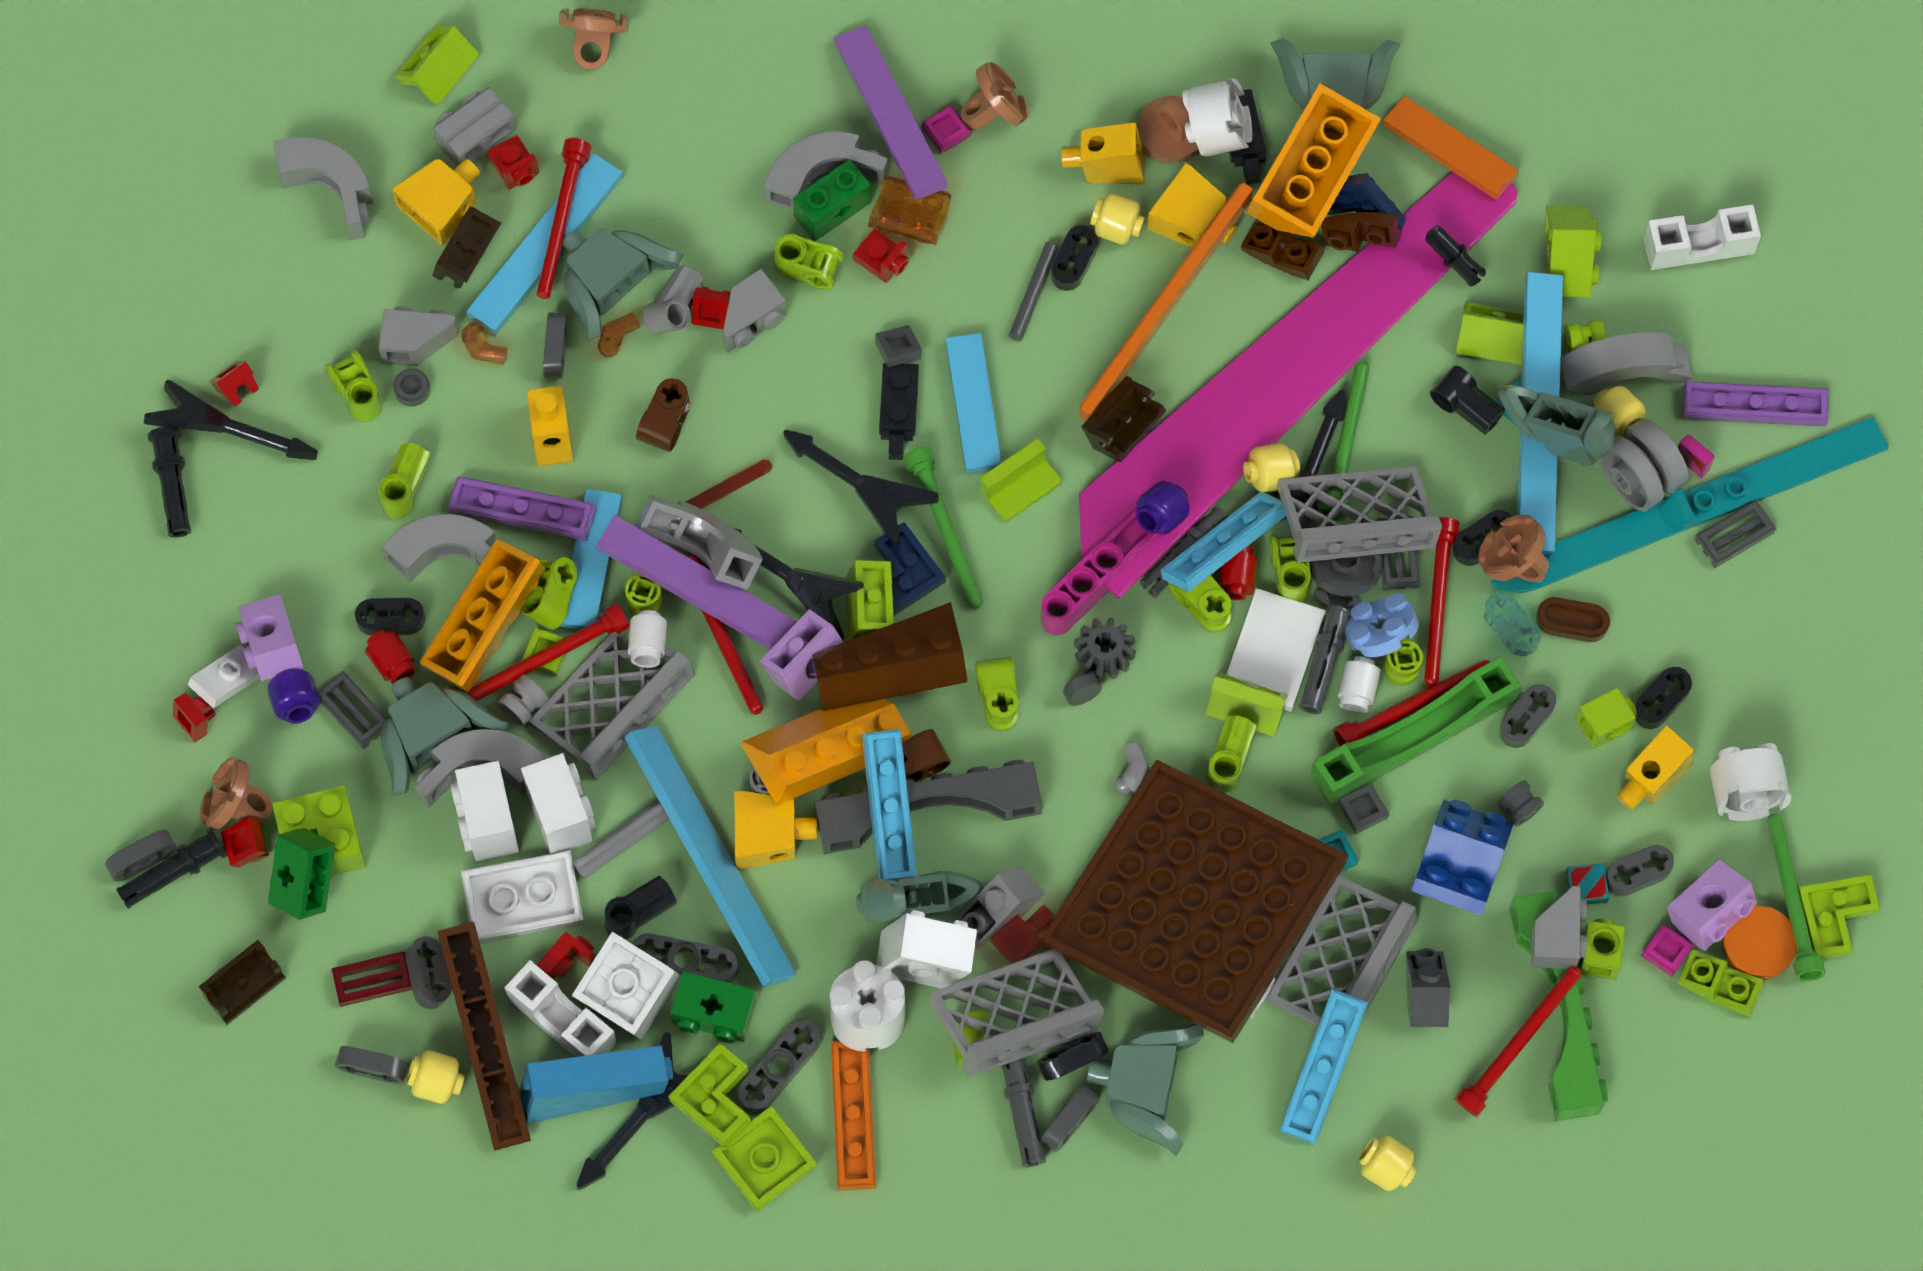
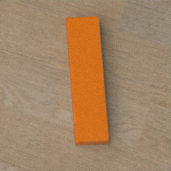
M1406 96L1383 119V126L1495 200L1501 196L1518 175L1516 168Z
M831 1041L838 1191L876 1189L869 1048H866V1051H856L848 1048L840 1041Z

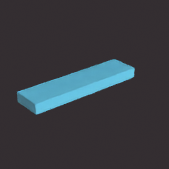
M981 333L947 337L946 348L966 474L990 471L1001 464V456Z
M586 489L584 502L594 503L597 510L588 540L576 539L572 561L577 568V580L568 605V614L560 627L580 630L599 618L611 557L595 547L613 516L619 517L622 494Z
M1258 493L1161 569L1163 580L1187 592L1191 591L1283 519L1286 513L1282 501L1267 493Z
M901 729L861 733L878 878L894 880L917 877Z
M1332 989L1279 1131L1313 1144L1316 1143L1368 1005L1367 1001Z

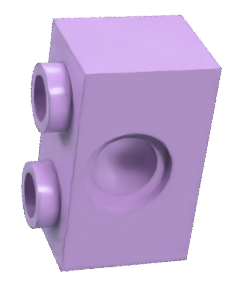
M280 594L238 607L242 619L241 622L235 623L242 644L249 642L250 645L243 648L249 669L257 667L261 681L273 678L285 670L304 668Z
M809 609L759 662L775 685L799 702L817 683L812 654L844 642L833 625Z
M1719 859L1670 903L1667 909L1673 928L1705 951L1714 942L1720 941L1727 933V930L1738 920L1747 917L1757 902L1752 883Z

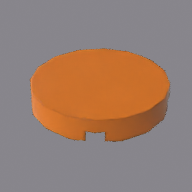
M1754 906L1747 917L1738 920L1727 930L1722 940L1725 958L1733 969L1763 980L1775 978L1786 971L1797 953L1791 922L1784 914L1772 907Z

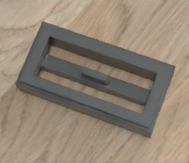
M1755 500L1697 534L1694 540L1698 546L1701 544L1703 553L1706 557L1709 556L1711 558V564L1714 568H1717L1774 534L1776 528ZM1755 513V515L1757 516L1755 519L1744 524L1743 526L1739 527L1738 529L1734 530L1728 535L1722 537L1716 542L1711 544V542L1709 541L1710 538L1721 533L1722 531L1726 530L1727 528L1731 527L1737 522L1743 520L1749 515ZM1763 524L1764 528L1718 554L1717 551Z
M1377 518L1376 521H1385L1389 518ZM1408 551L1410 577H1404L1401 552L1393 553L1396 578H1390L1388 553L1381 554L1383 562L1381 573L1383 590H1390V587L1404 589L1405 586H1411V589L1419 588L1417 551Z
M344 671L318 691L320 703L362 749H365L369 745L368 742L372 739L376 740L380 736L379 733L382 732L383 724L387 718ZM343 683L378 722L376 725L372 726L338 688L340 684ZM330 692L365 729V734L362 735L329 699L327 695Z

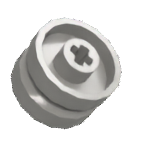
M1646 418L1639 419L1626 428L1624 438L1621 436L1615 437L1612 449L1605 456L1599 458L1602 468L1615 490L1627 503L1641 512L1649 511L1662 501L1664 493H1674L1687 484L1689 479L1688 468L1675 443L1663 429Z

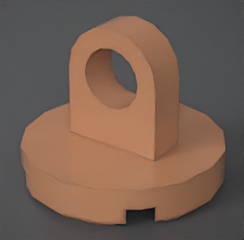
M564 8L559 13L560 25L575 28L574 58L581 67L589 70L597 69L607 61L611 33H621L629 30L630 18L624 14H620V20L615 19V14L611 13V11L578 8L574 9L573 14H569V9ZM587 42L597 43L601 48V55L594 61L586 60L581 54L582 46Z
M986 62L976 69V78L982 90L965 103L960 115L961 119L971 129H980L999 115L1014 126H1018L1029 118L1027 102L1022 95L1017 98L1013 90L1016 88L1015 82L1005 70L992 62Z
M1169 95L1156 98L1145 106L1139 116L1138 131L1144 151L1159 162L1170 163V161H1179L1181 163L1190 160L1199 153L1196 142L1189 143L1186 137L1185 123L1190 122L1188 111L1184 106L1183 97Z
M1519 514L1506 518L1500 523L1503 527L1496 533L1492 530L1487 534L1480 546L1478 562L1489 577L1496 581H1506L1515 577L1529 582L1544 580L1549 568V561L1541 553L1546 536L1543 527L1531 516Z
M229 758L214 773L211 783L216 785L212 793L207 791L204 794L200 807V821L202 824L207 825L213 830H219L227 824L231 817L239 821L251 817L257 818L259 825H261L271 815L273 807L270 798L263 791L247 784L249 766L246 762L240 759ZM248 802H250V803H252L253 805H255V807L258 809V811H255L254 809H252V808L249 806Z

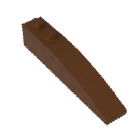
M473 921L439 930L437 932L494 1151L530 1142L528 1126L475 923Z

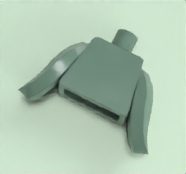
M1282 38L1270 43L1278 57L1288 91L1301 108L1307 106L1319 83L1364 109L1371 108L1381 97L1393 56L1401 45L1391 40L1384 41L1376 50L1370 62V54L1303 53V58L1301 59L1296 48L1288 40Z
M599 229L588 239L577 230L569 233L563 241V247L571 253L565 261L568 271L563 279L564 292L571 307L585 328L588 341L590 342L601 336L602 323L600 316L602 317L649 275L650 269L671 270L677 268L684 254L666 248L636 232L617 230L609 233L605 229Z
M1503 385L1499 388L1498 395L1517 428L1529 439L1542 443L1553 455L1588 467L1595 464L1598 458L1605 456L1612 449L1616 433L1614 417L1611 412L1598 410V408L1544 392L1537 393L1522 386Z
M409 677L398 680L391 687V691L398 701L388 707L390 717L384 722L381 733L382 750L392 781V796L407 793L411 776L410 765L415 771L432 761L431 751L445 740L460 733L472 731V729H491L505 732L510 724L494 716L473 697L458 688L450 686L438 688L433 682H428L417 689Z
M937 871L919 877L894 880L877 878L862 885L861 893L856 898V907L861 914H864L867 921H874L876 923L902 917L906 913L910 914L913 910L924 912L925 915L930 916L944 915L969 905L984 887L979 880L971 876L950 871Z
M1192 1024L1182 1027L1145 1030L1126 1039L1123 1045L1115 1046L1112 1064L1097 1061L1089 1064L1087 1083L1107 1086L1106 1101L1107 1105L1111 1107V1113L1115 1119L1131 1132L1165 1147L1175 1156H1177L1184 1144L1179 1135L1165 1120L1177 1063V1052L1188 1049L1198 1043L1204 1037L1203 1028Z

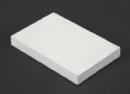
M1256 588L1226 675L1288 694L1284 710L1292 712L1326 610Z
M570 850L461 871L469 922L474 921L480 943L584 924Z

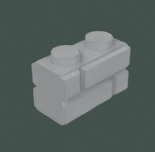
M488 87L481 93L475 91L468 95L463 102V106L455 112L447 111L436 120L433 132L437 144L458 166L465 159H469L472 162L517 128L513 113L501 102L495 92Z

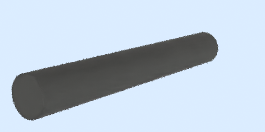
M1046 242L1009 333V337L1013 340L1022 341L1058 250V246L1053 243Z

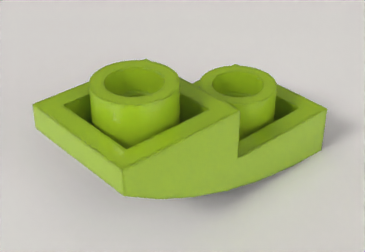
M1693 949L1678 981L1679 985L1687 990L1750 1018L1764 987L1763 979L1729 968L1727 961Z

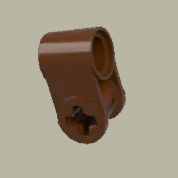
M670 378L665 379L658 385L648 409L640 420L636 433L638 441L667 452H671L674 449L683 423L690 410L687 387L682 381Z
M934 729L924 730L902 742L906 780H915L917 782L923 778L931 777L946 769L951 763Z

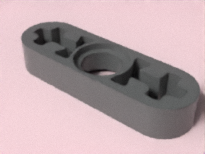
M650 933L638 936L632 943L641 950H645L647 944H651L654 947V952L665 954V947H670L668 951V965L666 966L676 971L679 975H682V971L731 983L738 974L737 957L727 948ZM683 950L692 952L696 957L694 964L689 968L678 967L674 963V957L678 952ZM655 954L651 955L658 961L662 963L664 962L663 956ZM701 954H706V961L711 964H718L720 959H726L727 966L731 967V969H724L723 974H717L714 966L704 964L705 971L701 972L699 971L702 965Z
M804 1019L793 1022L742 1081L738 1089L739 1103L745 1111L759 1114L768 1109L815 1054L820 1046V1032L813 1022ZM809 1031L811 1032L810 1041L812 1043L808 1045L803 1042L796 1049V1056L800 1057L796 1060L790 1052L797 1043L795 1034L797 1032L805 1034ZM787 1045L789 1050L784 1049L783 1046ZM782 1057L789 1061L790 1070L785 1075L776 1076L769 1071V1063L774 1058ZM763 1073L766 1080L776 1085V1087L772 1088L768 1083L762 1090L764 1100L760 1102L755 1099L749 1102L747 1090L750 1088L756 1091L763 1084V1078L759 1077Z

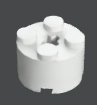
M1235 78L1200 85L1183 91V102L1190 122L1185 123L1186 137L1189 143L1196 142L1201 156L1208 157L1249 147L1246 143L1252 140L1251 115L1248 105L1242 107L1238 96L1245 94L1240 83Z
M1767 743L1745 750H1740L1738 747H1728L1718 753L1719 759L1711 765L1709 773L1717 811L1720 816L1725 812L1728 813L1729 820H1757L1770 816V808L1779 805L1781 811L1789 805L1791 794L1783 757L1778 752L1775 744Z
M859 961L835 979L829 998L830 1019L836 1038L848 1048L856 1051H866V1048L878 1047V1050L892 1045L901 1036L905 1024V988L899 978L890 970L882 969V966L874 965L869 961Z

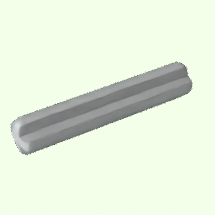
M660 801L651 805L573 861V865L578 874L583 878L589 877L667 822L669 817Z

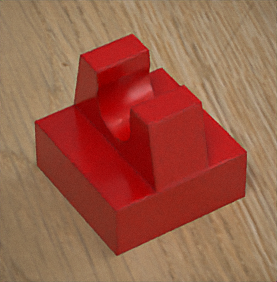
M696 287L693 295L691 324L724 330L730 291L723 290L721 292L709 290L708 287Z
M238 360L210 381L215 390L233 406H237L242 402L237 395V388L239 386H246L247 390L253 394L259 390L253 377L254 372L246 361Z
M186 692L174 699L173 717L194 742L207 735L208 721L215 716V711L200 696L192 700Z
M248 817L220 832L229 864L232 867L240 868L247 863L258 862L269 856L263 839V832L257 818Z

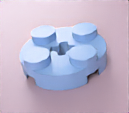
M1397 593L1371 603L1361 602L1351 609L1352 618L1346 625L1345 635L1354 652L1360 650L1365 657L1384 656L1401 648L1400 640L1408 634L1410 638L1416 634L1419 627V619L1403 594Z

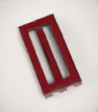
M405 951L331 968L340 1007L412 990ZM400 964L401 967L400 969L342 982V977ZM398 978H403L402 981H397L348 994H345L344 992Z

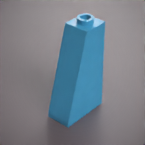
M662 1045L527 1063L520 1087L526 1123H534L662 1094L665 1092L668 1080L673 1078L670 1057H664Z

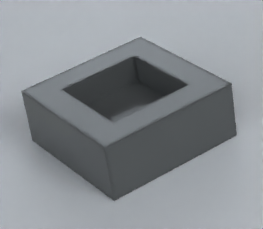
M909 325L879 332L875 335V344L887 367L921 359L922 349Z
M1372 783L1339 798L1338 804L1355 834L1389 817V813Z

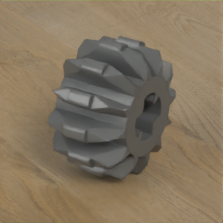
M1112 617L1108 618L1107 624L1103 626L1095 618L1092 623L1093 629L1083 625L1080 629L1082 637L1076 638L1074 641V647L1079 650L1075 653V661L1084 663L1083 672L1085 674L1095 669L1098 681L1102 679L1103 672H1108L1109 676L1114 680L1117 678V669L1127 672L1130 666L1128 660L1135 659L1136 651L1131 648L1135 644V638L1133 635H1125L1127 632L1125 623L1114 628V619ZM1102 645L1109 646L1108 653L1100 652Z

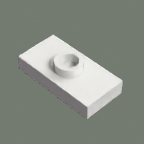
M241 644L190 677L188 686L213 708L260 678L257 667L249 669L243 650L244 647Z

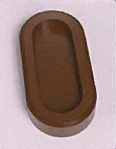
M1558 597L1544 600L1536 614L1537 625L1544 633L1585 642L1601 640L1606 635L1610 625L1609 615L1603 607L1597 604Z

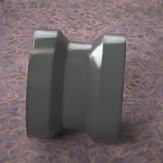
M1525 780L1509 789L1497 802L1502 810H1508L1512 815L1511 821L1517 827L1531 819L1544 806L1543 800L1540 797H1534L1530 792V785Z

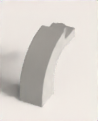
M824 132L811 135L790 146L776 160L764 184L765 202L793 211V198L807 189L815 180L829 174L849 159L868 181L884 185L888 175V158L883 157L880 152L873 149L861 150L859 135L853 133Z
M296 137L273 141L283 188L307 183L321 184L331 188L339 195L343 202L351 240L364 238L363 224L369 223L366 204L373 202L366 176L355 159L340 147L316 138Z
M1640 332L1608 337L1581 346L1560 357L1566 389L1588 395H1593L1614 383L1632 378L1654 377L1679 383L1692 378L1685 345L1673 343L1671 334Z
M650 495L635 527L650 536L679 546L697 556L710 568L716 580L748 590L763 560L753 543L734 527L707 511L681 500L676 504Z
M439 514L423 517L405 525L394 533L381 548L384 559L411 582L430 563L443 557H463L480 566L495 542L496 536L492 529L472 518L453 514Z
M491 729L467 731L445 740L431 751L436 767L427 768L419 776L415 789L418 799L430 808L451 787L450 784L457 781L455 770L499 760L502 777L523 795L526 790L521 768L545 760L546 757L529 742L511 733Z

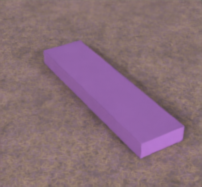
M1684 381L1683 419L1826 426L1828 423V389Z
M457 476L447 509L450 514L587 541L597 507L594 503Z

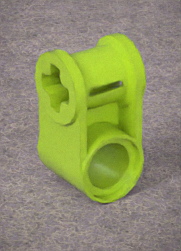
M785 234L778 238L774 249V266L779 274L808 283L818 289L830 290L833 288L835 270L837 265L842 263L844 259V253L840 249L829 244L818 243L800 237L796 234ZM790 251L796 253L798 257L786 259L782 254Z
M356 349L351 351V356L334 365L329 363L324 365L331 384L336 392L340 394L351 415L356 420L369 422L379 416L382 404L376 384ZM361 397H371V399L368 402H356Z
M1275 534L1270 535V559L1274 568L1277 595L1303 602L1309 592L1311 580L1309 562H1296L1293 553L1295 546L1293 537L1277 538ZM1288 579H1297L1302 584L1300 586L1293 587L1288 585L1285 581Z
M559 557L553 562L540 559L545 567V571L520 609L523 615L549 630L558 628L565 621L573 587L577 580V568L568 557Z
M1212 575L1208 576L1189 592L1168 582V587L1173 596L1183 607L1188 609L1204 629L1215 633L1225 630L1230 625L1232 619L1231 599L1214 580Z
M1012 657L975 662L979 693L982 695L986 721L992 729L1007 731L1014 727L1018 721L1019 699ZM999 706H1004L1006 712H1001Z

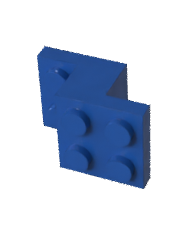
M1443 799L1411 891L1482 915L1514 823L1508 822L1504 816L1494 812H1487L1485 814L1473 810L1469 804L1463 801H1447Z

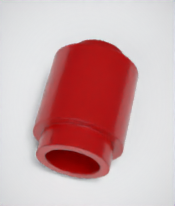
M1247 546L1220 567L1218 584L1229 595L1231 600H1244L1246 596L1254 593L1257 557L1254 555V548Z
M380 630L367 640L368 646L365 649V653L385 681H390L393 685L402 678H410L416 672L417 668L413 664L415 661L414 657L395 631L386 632L385 630Z

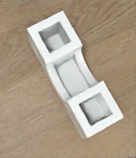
M1752 204L1720 209L1713 219L1696 225H1687L1684 215L1649 220L1643 240L1650 269L1656 270L1755 254L1761 234Z
M531 960L505 986L508 1001L574 1057L608 1053L617 1044L614 1030L589 1009L581 1010L573 1004L559 989L558 983Z

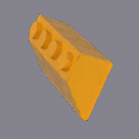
M1319 83L1247 208L1246 213L1275 230L1314 238L1381 118Z
M496 539L419 663L468 693L473 684L480 678L481 671L491 655L498 649L501 639L509 626L518 617L527 597L538 584L539 578L545 570L542 562Z
M881 699L823 711V708L743 740L741 746L775 804L779 805L865 769L861 733L901 729L902 742L908 740L912 733L894 703Z

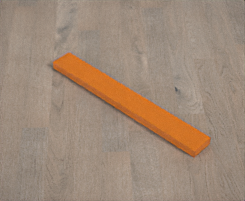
M1243 182L1238 185L1079 406L1081 420L1086 422L1127 375L1250 204L1253 188Z

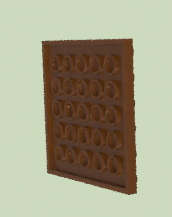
M1156 759L1044 932L1041 942L1044 946L1056 950L1063 956L1213 1034L1234 1043L1344 868L1348 857L1346 853Z

